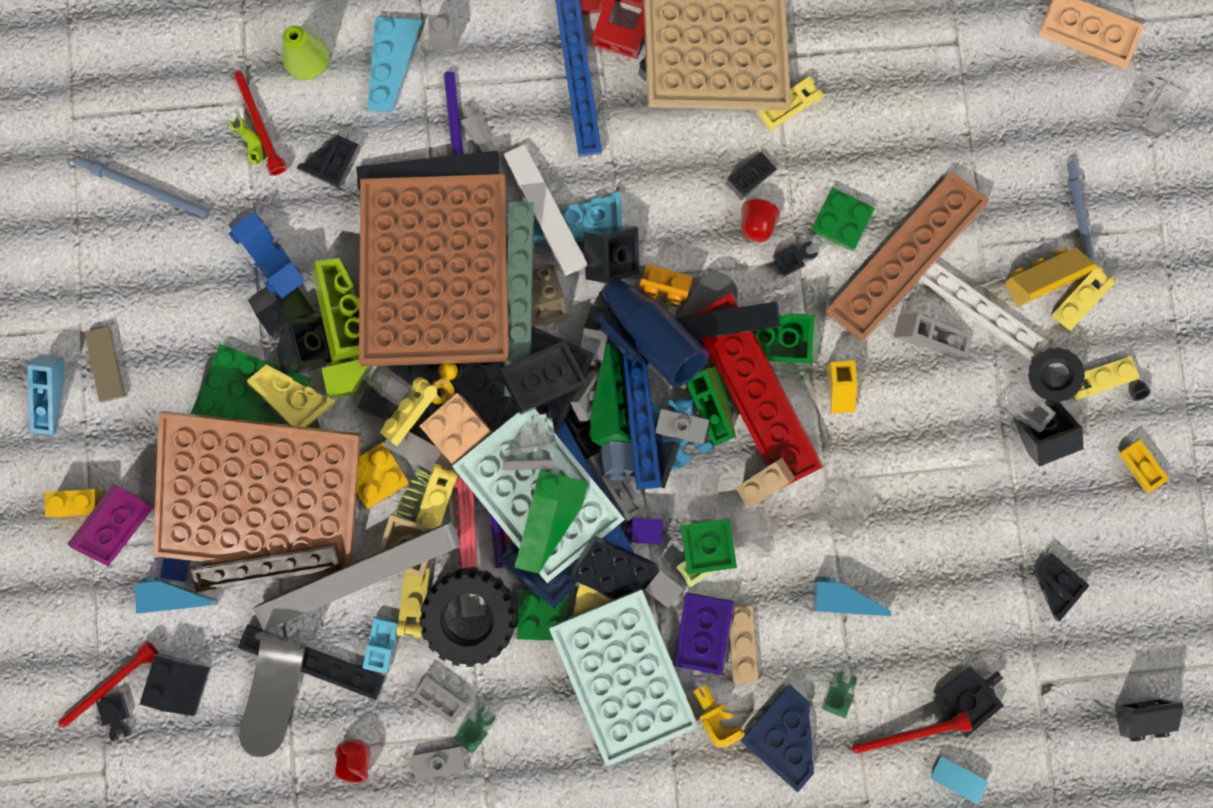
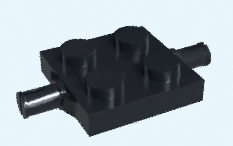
M968 666L932 697L941 708L943 717L936 723L952 720L953 716H957L958 712L967 710L972 731L964 733L962 730L960 731L967 738L1004 706L997 698L993 689L996 684L1004 679L1003 676L996 670L994 674L985 680L977 674L972 666Z

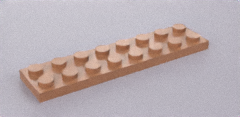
M951 171L828 307L826 314L860 342L864 343L986 207L989 199Z

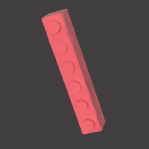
M458 475L455 482V488H458V494H455V502L458 503L459 509H456V518H459V525H456L457 534H460L462 544L457 547V549H460L458 565H461V568L477 567L474 493Z

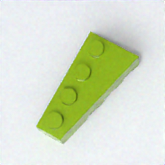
M340 258L315 261L312 275L332 362L348 360L359 356L360 297L358 298L354 291L353 284Z

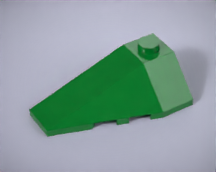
M785 314L780 316L781 327L753 331L768 361L807 364L818 362L819 335L816 314Z
M606 344L590 416V437L593 442L601 447L609 441L631 443L622 355L611 344Z
M543 470L539 471L515 568L540 573L581 510L589 482Z

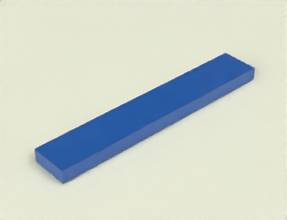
M621 352L636 490L661 488L647 359L640 354L646 361L642 365L636 359L632 362Z

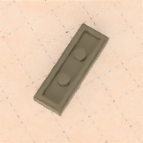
M107 326L86 331L85 337L99 402L103 403L126 397L111 327Z

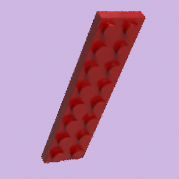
M730 293L693 315L738 308L740 306L734 294ZM754 332L701 339L767 467L782 458L796 478L787 485L823 468L824 465Z

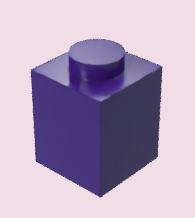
M633 518L632 523L627 525V538H632L631 543L661 545L663 519Z

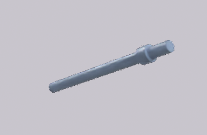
M81 156L75 158V165L90 170L91 174L100 178L103 176L205 219L210 214V210L107 168V165L102 162H93Z
M1070 162L1067 163L1070 180L1068 188L1069 193H1072L1083 254L1095 263L1082 190H1084L1083 181L1079 179L1077 163ZM1095 279L1091 284L1099 290V281Z

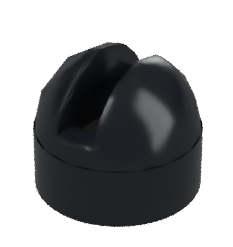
M1137 380L1136 384L1131 382L1128 388L1129 394L1134 401L1143 400L1151 393L1149 386L1142 380Z

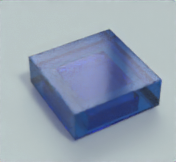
M164 557L160 578L186 582L190 560Z

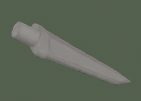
M469 104L462 107L461 109L466 118L461 120V124L481 152L496 151L482 112L474 114ZM499 159V168H500V174H501L502 164H501L500 159Z

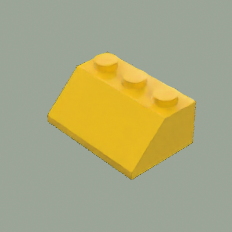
M1065 247L1054 252V258L1046 261L1045 257L1031 263L1032 268L1026 271L1023 267L1010 273L1011 278L1005 284L1018 308L1084 277L1097 268L1096 264L1078 248L1075 247L1068 251Z

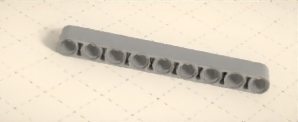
M449 521L254 606L253 610L262 629L267 630L449 552L462 544L452 522Z

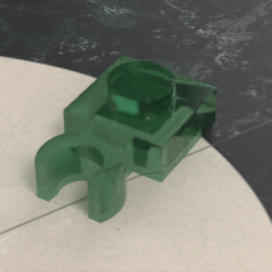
M839 671L836 675L837 687L829 685L821 709L846 719L854 697L853 694L848 693V690L855 685L856 677L852 675L850 681L844 683L842 680L844 672Z
M485 707L479 709L475 722L468 718L453 738L471 754L475 752L489 734L483 728L491 725L496 719L495 715L490 720L482 718Z

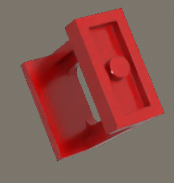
M605 0L592 36V45L637 60L645 33L644 1ZM615 1L642 9L634 29L631 30L609 22Z

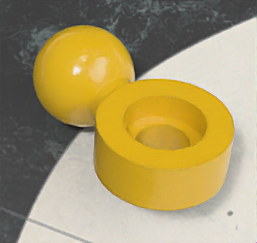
M454 363L441 364L438 368L440 380L431 383L441 392L440 397L436 394L432 400L436 405H443L454 396V388L450 383V380H453L458 374V368Z

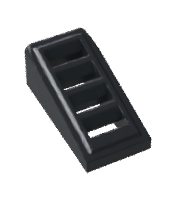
M760 152L727 179L726 184L742 201L770 177L777 168ZM761 161L769 170L765 172L757 162ZM754 167L761 176L758 178L750 168ZM746 172L754 180L753 183H751L748 180V178L744 175ZM741 178L748 187L744 188L737 180Z

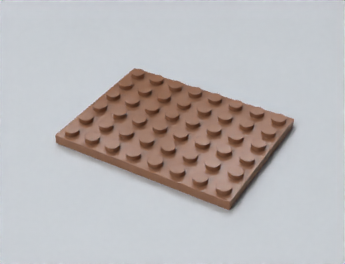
M505 174L360 179L359 365L388 366L509 361Z
M170 411L159 412L153 556L216 563L337 543L342 567L351 564L361 433ZM335 570L324 571V572H318V573H312V574H313V575H321V576H324V575H326V574H328V573H331V572H333V571H335Z

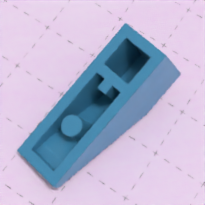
M40 354L27 364L29 432L54 435L56 433L64 384V358Z
M158 576L142 578L143 583L134 584L136 614L218 605L216 599L168 581H158Z
M821 577V582L814 581L813 611L891 616L890 610L847 585L836 583V578Z

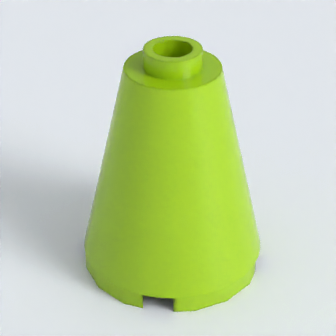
M297 25L285 29L282 36V62L285 69L293 77L300 80H312L315 76L325 72L329 64L330 54L324 41Z

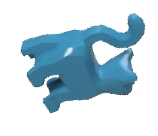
M692 397L681 398L677 401L669 400L672 412L695 417L694 407L696 404ZM652 402L654 427L656 432V427L660 415V408ZM655 434L659 443L670 441L680 443L672 466L674 471H677L693 460L692 456L686 454L683 450V446L688 444V441ZM705 440L704 445L694 443L702 453L715 448L711 441Z

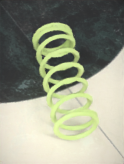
M419 468L417 469L415 476L424 483L416 480L410 481L420 491L407 487L406 490L415 498L402 495V498L410 505L399 502L398 506L408 514L393 510V515L402 517L400 515L402 514L412 517V513L405 507L417 508L408 499L417 502L421 501L412 491L424 494V490L417 484L426 487L427 482L420 476L429 479L430 474Z

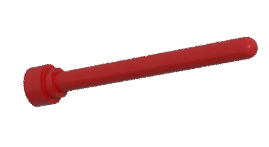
M237 71L234 74V78L268 157L266 167L269 175H280L288 169L284 159L276 154L244 74L241 71Z
M145 641L138 647L136 656L64 715L58 721V725L61 728L67 727L142 663H151L154 655H159L158 650L149 641Z
M966 710L958 712L957 716H953L952 720L856 743L852 746V751L855 754L955 729L957 731L962 730L964 733L972 731V727Z

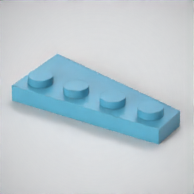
M375 17L368 98L369 111L393 112L402 87L404 74L409 66L412 51L415 49L419 31H421L423 26L422 20Z
M620 191L612 193V196L591 199V202L580 205L576 203L560 210L575 241H584L585 231L600 227H622ZM534 217V244L548 243Z

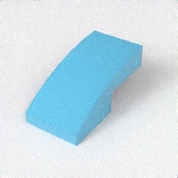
M378 616L373 618L363 669L387 674L397 636V620Z
M943 756L940 757L930 779L976 804H979L989 784L985 779Z

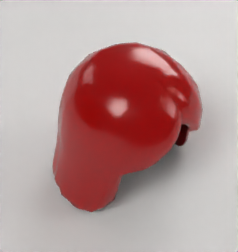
M751 199L742 205L741 228L745 238L756 243H763L770 239L775 225L780 218V210L775 204L762 199Z
M348 739L339 743L335 750L337 760L335 776L340 780L350 783L365 782L368 778L371 757L369 746L358 739Z

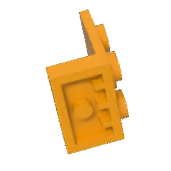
M646 264L639 290L655 300L657 298L663 299L670 306L680 307V304L685 305L693 276Z

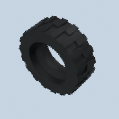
M1056 347L1054 349L1048 348L1044 352L1041 351L1037 357L1033 358L1032 364L1029 366L1028 379L1032 389L1039 397L1050 402L1067 401L1078 394V391L1083 386L1085 373L1083 364L1075 353L1073 354L1068 349ZM1060 363L1067 367L1069 379L1064 385L1053 387L1046 383L1044 371L1050 364Z

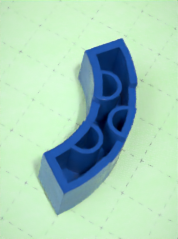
M252 207L228 224L231 230L228 234L237 245L241 243L266 277L267 281L264 284L272 294L277 292L283 298L305 282V279L297 267L293 265L279 243L275 245L272 243L275 238Z

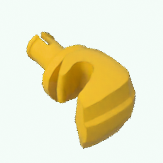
M707 684L701 686L705 697L700 688L694 690L693 693H695L704 710L702 712L703 715L699 718L714 746L728 747L744 737L745 734L742 728H728L720 724L722 719H730L733 717V714L722 711L727 708L726 703L717 704Z

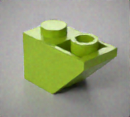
M359 356L352 357L351 362L333 361L328 363V367L321 368L327 397L337 399L356 394L374 366H360Z

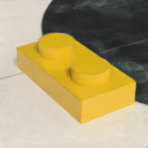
M1140 439L1117 453L1146 494L1151 493L1169 480Z

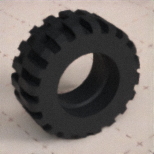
M472 567L470 569H456V571L449 572L436 581L425 596L420 609L421 617L419 620L420 626L423 629V639L428 641V647L432 652L436 651L439 654L438 658L443 661L446 659L450 660L452 665L455 666L466 664V667H474L475 664L480 663L483 665L488 663L491 658L498 657L501 651L508 646L514 633L517 615L516 603L513 601L510 589L506 588L503 584L504 581L499 577H494L487 570L484 572ZM459 595H478L491 608V626L483 636L477 639L467 640L453 634L446 624L445 613L447 606Z

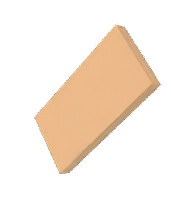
M1051 0L1037 35L1126 69L1129 66L1144 24L1083 0Z

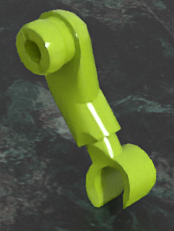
M236 116L240 120V127L236 128L230 120L229 125L233 130L239 131L241 137L247 142L248 161L251 164L258 165L263 161L261 140L250 128H246V122L243 118Z

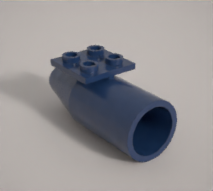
M621 279L611 281L604 288L602 295L613 316L606 321L599 315L596 318L602 324L599 329L632 362L636 359L643 365L646 361L640 356L642 354L673 387L686 384L702 370L708 360L709 352L659 301Z

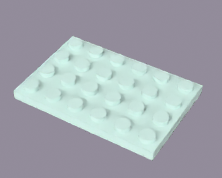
M535 409L523 415H520L518 412L452 466L518 548L521 545L540 470L589 482L581 510L539 573L547 583L582 554L594 535L602 539L625 520ZM504 460H554V469L503 470Z
M641 588L549 627L606 767L699 728Z

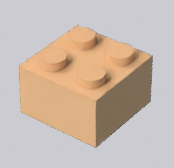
M458 393L420 425L422 430L451 464L457 463L494 433L467 400Z

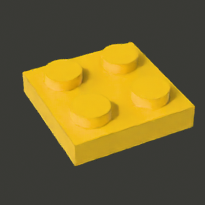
M385 442L359 457L357 493L367 509L372 508L410 484L391 451L383 446Z

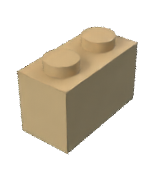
M781 458L737 486L736 490L747 507L751 508L796 478Z

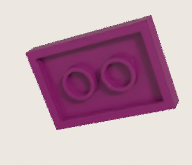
M113 483L67 544L70 548L109 567L154 506Z

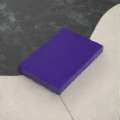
M686 592L673 666L723 675L735 601Z

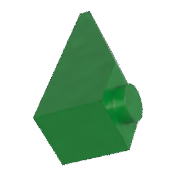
M716 367L705 369L687 382V386L701 418L709 420L707 432L714 447L735 438L736 433L726 389Z

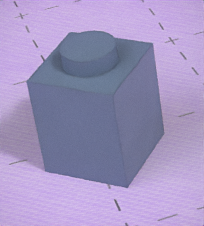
M609 441L599 449L601 477L610 478L612 481H622L634 471L631 443Z

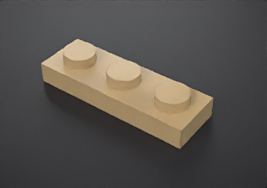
M753 606L734 607L729 637L733 683L758 681Z

